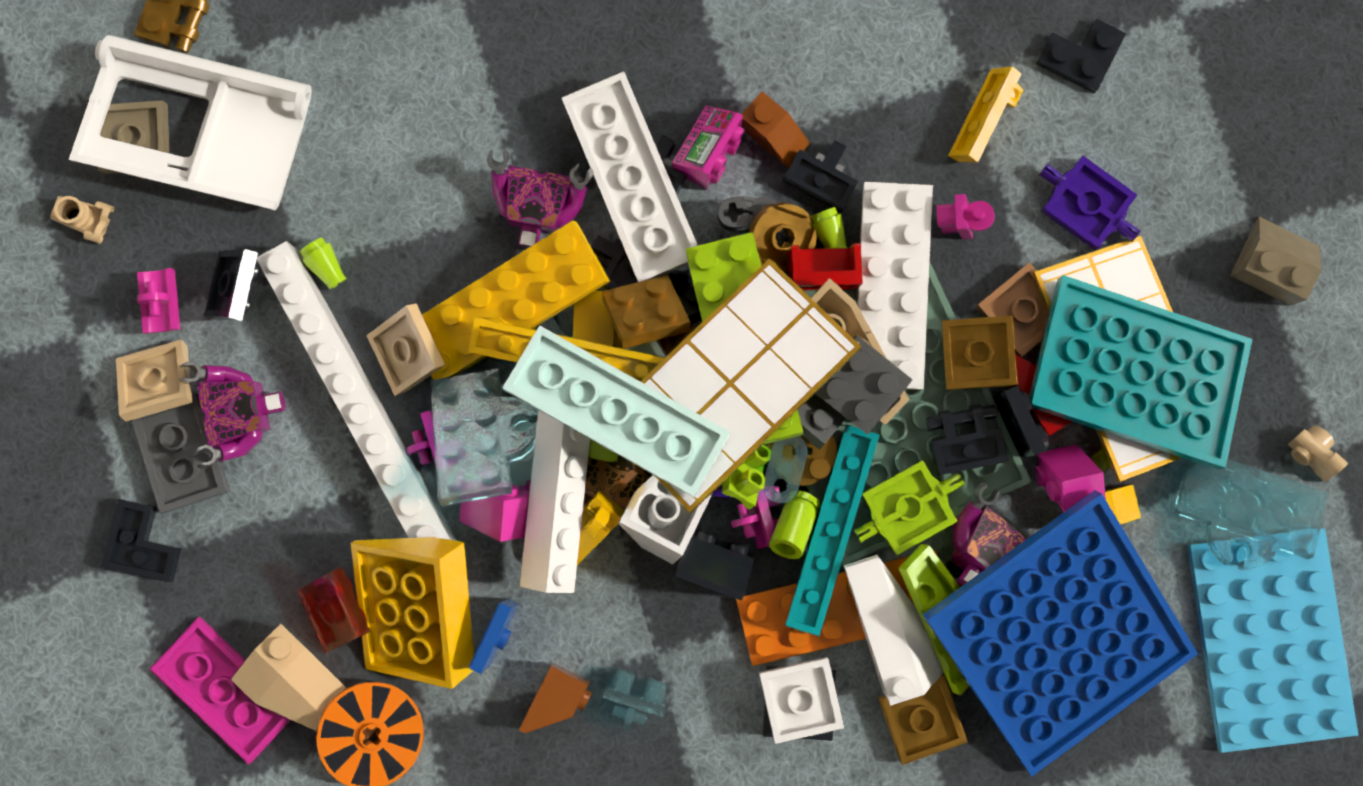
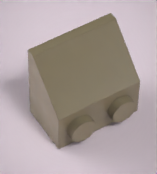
M1259 216L1230 276L1291 306L1308 300L1322 270L1320 246Z

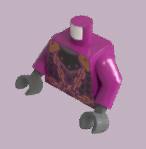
M504 149V161L497 162L493 159V150H490L487 156V164L493 169L491 171L492 194L500 214L507 218L509 225L521 228L518 246L528 249L539 242L541 232L552 234L558 228L571 222L581 212L587 190L585 185L594 175L592 168L587 171L586 178L578 175L579 163L571 169L570 176L509 165L507 171L504 168L509 160V152Z
M191 361L179 366L182 368L189 367L193 371L192 379L180 378V382L190 384L198 379L202 381L196 384L208 445L198 447L193 455L205 453L209 457V462L200 463L197 466L199 469L209 468L215 460L223 462L247 455L262 440L263 432L270 430L268 414L286 410L285 399L281 391L264 395L262 383L253 381L248 373L229 366L203 365L200 368L198 364Z
M980 483L976 486V499L974 502H968L956 518L958 522L953 524V546L955 550L952 554V561L963 570V573L957 580L960 587L1026 540L1024 536L988 506L998 501V490L995 489L989 498H982V493L988 486L987 483Z

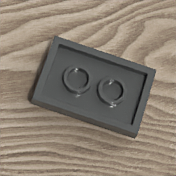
M199 394L192 395V403L132 420L160 513H168L231 492L222 462L215 460L209 468L199 469L197 466L200 463L209 462V457L205 453L193 455L198 447L208 445Z

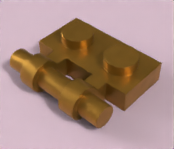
M146 0L134 35L137 38L168 48L173 36H176L179 39L175 48L181 52L189 53L192 43H196L200 32L197 29L203 14L207 15L210 4L207 3L208 0ZM183 8L188 9L189 12L184 25H178Z

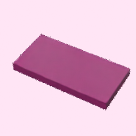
M198 617L149 670L249 765L291 720L257 705L231 680L246 660L201 617Z

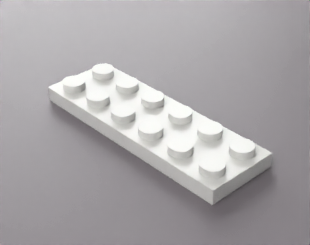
M625 72L562 97L638 282L657 278L689 265L685 249L698 245Z
M864 182L860 233L863 284L858 288L857 305L886 358L913 379L905 390H923L933 185Z

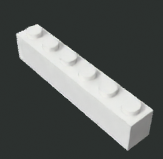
M538 410L520 587L545 593H574L590 439Z

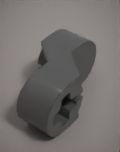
M731 197L725 199L720 204L717 218L722 228L728 231H749L754 217L760 212L761 208L764 205L776 204L778 202L770 197Z

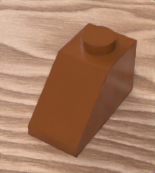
M763 91L741 114L743 115L741 128L745 129L744 132L788 169L799 149L805 151L810 145V142L789 113Z
M553 663L519 731L528 733L572 718L576 709L583 711L592 694L591 691L587 690L590 681Z

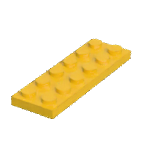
M572 220L422 314L445 363L444 367L431 375L436 385L448 381L487 357L468 352L474 317L533 329L610 282L576 221Z

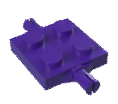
M1081 156L1073 168L1064 175L1048 163L1039 173V176L1055 186L1051 198L1042 208L1041 212L1092 249L1097 250L1107 236L1114 231H1118L1129 239L1130 242H1133L1141 232L1140 229H1137L1125 220L1128 208L1137 197V194L1085 156Z

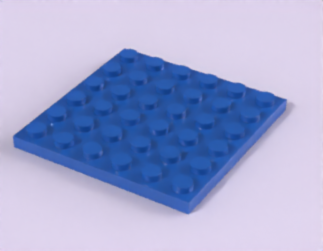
M1096 490L1092 491L922 615L1031 777L1198 655L1104 496Z

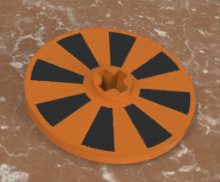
M383 682L359 683L340 692L323 711L316 734L318 754L326 770L342 784L347 786H386L401 778L416 761L423 743V721L414 701L401 689ZM368 727L370 730L378 727L379 729L376 732L378 740L374 743L370 740L363 743L362 741L365 739L364 729Z

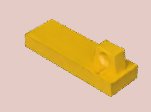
M1013 66L990 69L948 155L949 157L958 162L979 161L1005 106L1016 107L1023 93V89L1017 83L1021 73Z
M600 490L583 506L577 565L618 525L624 513L621 507Z

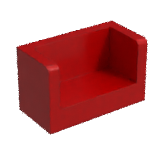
M853 243L850 248L799 249V245H791L787 250L788 277L803 291H816L829 278L842 290H855L863 284L861 243Z

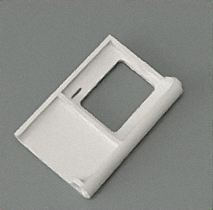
M107 35L103 40L98 41L95 57L99 60L101 68L90 95L89 103L69 160L271 210L277 209L304 126L312 94L310 85L112 35ZM127 79L204 98L209 101L191 156H177L100 136L118 81Z

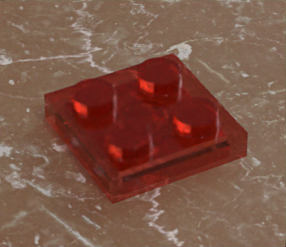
M342 567L325 574L298 590L325 653L370 632L367 625V617L359 607L353 593L352 583L345 575Z

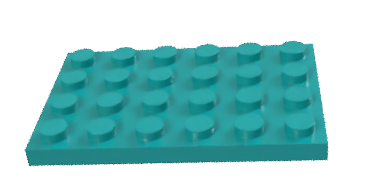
M1062 275L1057 279L1029 399L1033 409L1218 470L1226 468L1252 339Z

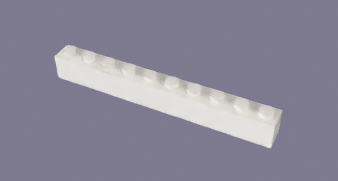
M286 241L258 256L256 259L408 538L437 537L457 541L411 456L407 454L404 443L309 270L301 261L302 258L297 248Z

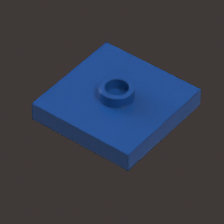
M511 599L498 603L469 665L471 670L482 674L490 667L497 650L505 648L512 633L511 630H508V627L519 603Z

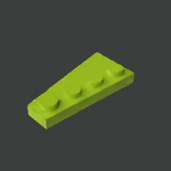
M921 544L899 567V570L952 692L962 695L969 687L968 683L922 616L959 589L960 586L931 547Z

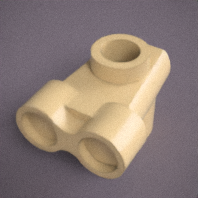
M58 196L50 218L83 233L84 239L101 244L103 235L106 233L110 219H108L109 213L114 211V206L97 201L94 205L79 201L72 196ZM75 209L79 210L77 217L70 220L69 213Z
M1312 426L1309 430L1304 429L1288 443L1293 449L1291 451L1292 457L1301 465H1309L1314 470L1313 472L1324 482L1336 476L1348 465V462L1338 453L1330 450L1334 445V439L1325 429L1319 426Z

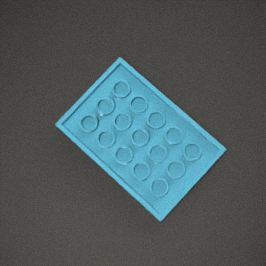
M1325 528L1187 545L1218 751L1224 753L1358 736Z

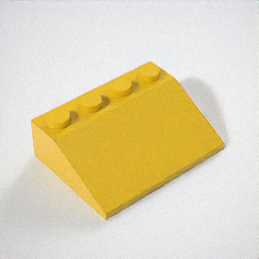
M437 537L355 540L351 542L365 668L453 689L473 672L469 666L474 657L464 542Z

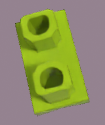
M765 445L758 446L720 483L723 486L722 493L740 500L744 507L749 510L755 507L758 493L764 489L766 479L763 475L764 465L770 461L772 453L770 448Z

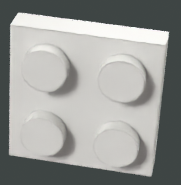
M828 657L759 672L775 744L844 728Z

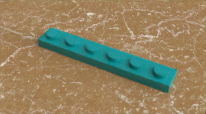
M847 424L844 427L785 626L820 636L880 436L879 434L869 432L867 435L860 428Z

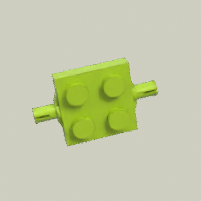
M921 460L863 492L862 497L870 510L871 521L854 529L855 534L858 536L857 538L862 543L864 540L879 533L887 540L893 553L898 555L958 522L949 507L947 494L965 485L963 480L957 481L961 476L955 473L953 476L939 482L931 475L924 461Z

